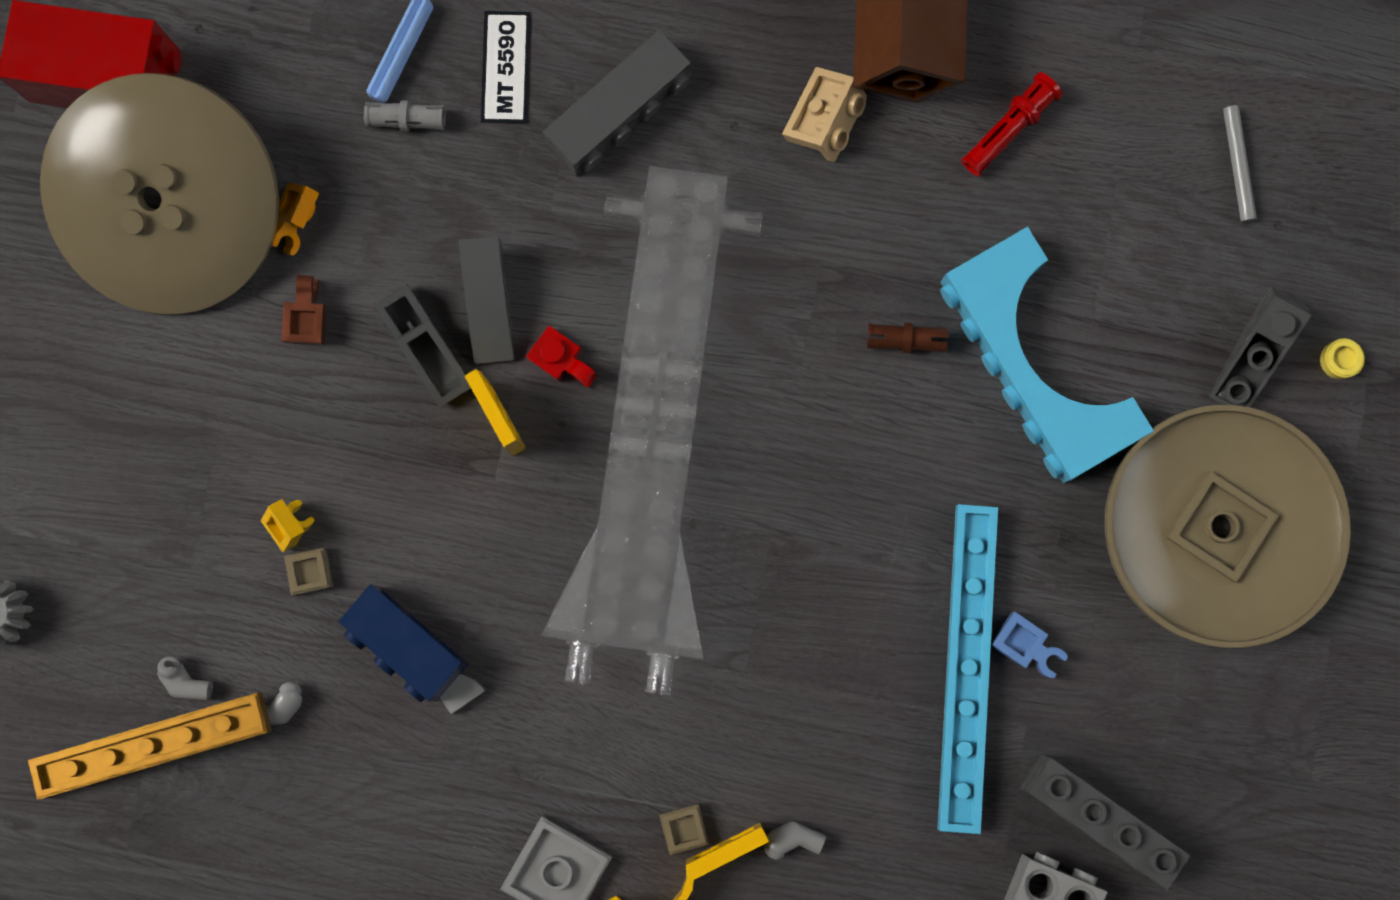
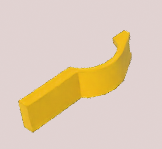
M761 823L686 859V878L682 889L673 900H687L693 890L695 879L768 843L769 840ZM615 895V896H613V897H611V898H609V899H607V900H621V899H620L617 895Z

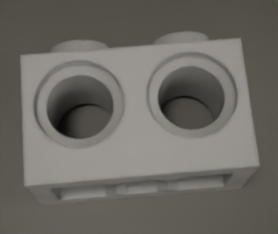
M1036 851L1034 858L1024 854L1021 855L1004 900H1068L1069 895L1076 890L1083 891L1084 900H1105L1107 891L1096 885L1098 877L1074 868L1071 875L1057 869L1060 861ZM1036 874H1044L1047 880L1045 889L1037 894L1030 893V879Z

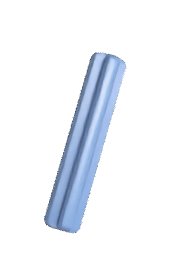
M411 0L366 90L368 96L373 100L381 103L387 102L433 10L430 0Z

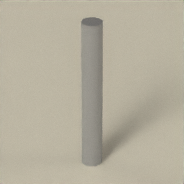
M1238 105L1225 107L1223 114L1241 223H1247L1257 220L1240 110Z

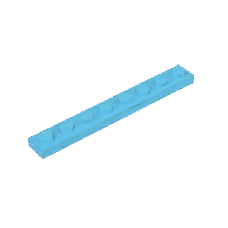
M958 504L955 510L937 826L939 831L981 834L998 507Z

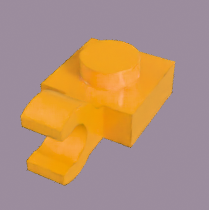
M287 183L279 201L278 224L272 243L273 247H277L280 239L284 236L286 244L282 252L291 256L298 252L300 238L297 234V228L303 229L306 222L312 218L316 208L315 202L319 195L317 191L308 186Z

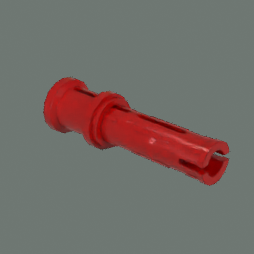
M1043 72L1036 73L1033 77L1034 82L1021 96L1016 95L1012 98L1009 104L1010 110L986 133L972 150L962 157V165L971 174L979 177L987 166L1026 126L1037 124L1040 121V114L1053 101L1057 102L1063 97L1061 88L1050 76Z

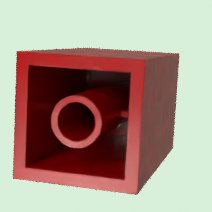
M12 0L0 58V80L29 103L68 108L88 90L117 77L143 73L169 74L174 76L181 68L182 56L178 46L155 20Z

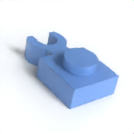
M1011 612L991 642L993 648L1022 668H1027L1031 660H1033L1038 672L1047 678H1055L1057 675L1048 669L1046 665L1049 656L1054 655L1062 661H1066L1068 658L1062 649L1042 645L1048 634L1016 612Z

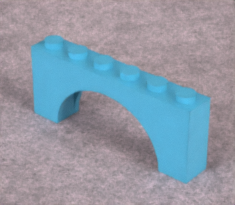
M1027 226L946 273L940 282L943 286L940 288V292L946 304L951 309L956 307L963 319L961 327L967 338L971 342L976 341L983 351L984 355L981 356V359L987 371L992 376L997 375L1003 384L1002 394L1005 401L1012 410L1018 409L1025 420L1022 426L1027 437L1033 444L1039 443L1046 455L1043 461L1047 470L1055 479L1059 477L1062 483H1065L1147 436L1154 430L1133 397L1110 405L1079 403L1051 389L1029 365L1020 346L1017 334V304L1028 278L1040 270L1048 259Z

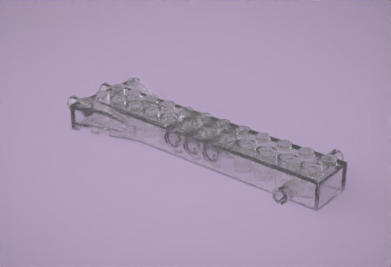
M649 166L645 194L642 193L641 197L606 192L604 217L638 220V224L641 226L598 526L580 557L541 637L567 640L566 644L570 645L566 676L564 677L566 682H576L578 666H580L578 683L590 684L594 648H598L599 645L647 651V655H650V663L645 692L655 694L658 677H661L659 694L671 696L674 660L679 659V655L703 659L680 531L721 236L725 235V232L760 238L763 212L728 209V204H725L728 176Z

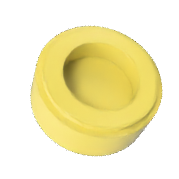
M1338 339L1324 347L1320 355V364L1323 371L1331 378L1338 380L1355 376L1361 371L1365 362L1362 348L1350 339Z

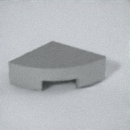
M459 674L440 699L450 714H454L486 690L476 680Z

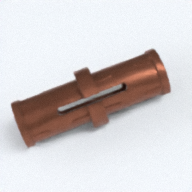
M904 322V326L868 323V334L884 335V338H867V349H902V353L911 354V350L947 352L948 342L931 341V338H948V327H913L912 323Z

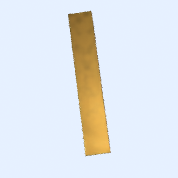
M258 692L28 760L36 797L39 800L272 732L263 694Z

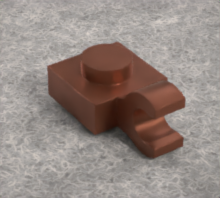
M297 275L296 302H284L281 342L288 344L325 345L327 306L315 303L318 297L319 280L314 279V276Z

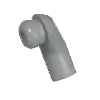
M166 656L159 661L157 675L169 695L174 698L209 701L213 693L212 681L192 679L183 664L176 657Z
M286 682L282 684L279 688L280 693L277 694L270 705H265L270 725L287 723L301 707L303 701L301 696L302 689L297 683Z
M788 822L768 834L769 842L764 845V851L768 857L775 860L783 858L785 853L798 846L819 854L824 845L826 835L797 822Z

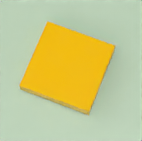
M477 369L466 374L465 378L503 447L512 456L525 450L524 447L526 446L489 380Z

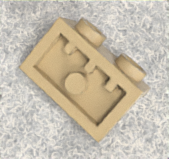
M816 67L782 135L788 142L818 150L827 161L835 162L840 151L844 150L848 143L849 133L857 117L861 116L865 109L867 95L864 90L853 87L852 76Z

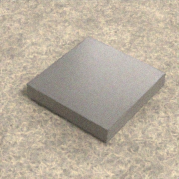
M542 815L500 889L518 900H588L612 859V855Z

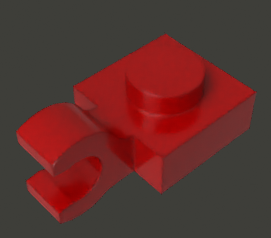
M551 326L546 328L526 355L530 362L558 382L567 373L589 388L597 377L592 368L577 359L582 352L581 347Z

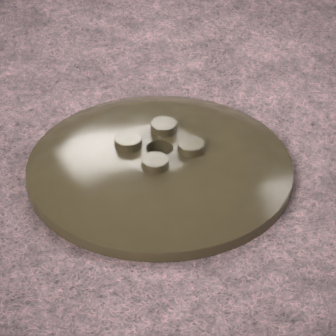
M158 73L132 74L103 82L81 95L66 109L52 130L44 150L40 174L41 200L47 225L56 245L70 266L83 280L106 297L124 306L156 314H184L211 307L227 299L248 283L260 269L269 253L278 224L279 193L274 167L268 151L251 123L236 107L213 90L183 77ZM148 187L155 188L161 195L162 201L158 209L149 207L144 200V192Z
M1211 405L1199 407L1172 416L1153 427L1152 430L1131 447L1121 461L1110 485L1105 507L1104 522L1107 550L1117 578L1128 596L1148 618L1160 627L1178 637L1206 646L1220 648L1258 646L1287 636L1302 627L1322 609L1334 593L1345 569L1350 548L1351 526L1348 503L1343 486L1328 458L1306 434L1292 424L1265 411L1245 406ZM1216 516H1223L1230 523L1231 530L1226 538H1219L1212 531V521Z

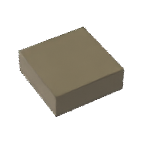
M326 548L284 556L292 596L333 588Z
M699 803L659 814L669 855L709 845Z

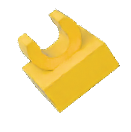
M280 499L268 506L261 519L262 524L283 553L296 546L303 533L307 532L315 521L313 517L307 518L305 521H298L293 513L300 510L303 505L301 500H294L287 506L283 499Z

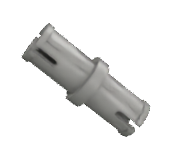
M401 100L400 103L392 104L365 102L364 123L366 127L399 128L401 132H409L410 129L418 128L444 130L446 110L444 105L411 104L409 100Z

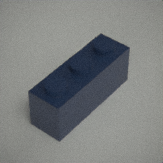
M370 584L338 621L347 629L343 634L347 640L361 650L365 646L377 655L373 660L374 663L390 676H393L395 672L407 682L404 685V689L420 702H423L425 698L428 701L438 702L448 687L469 665L381 587Z

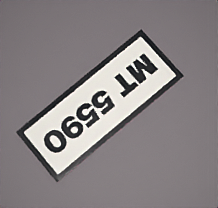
M484 11L481 123H527L530 12Z

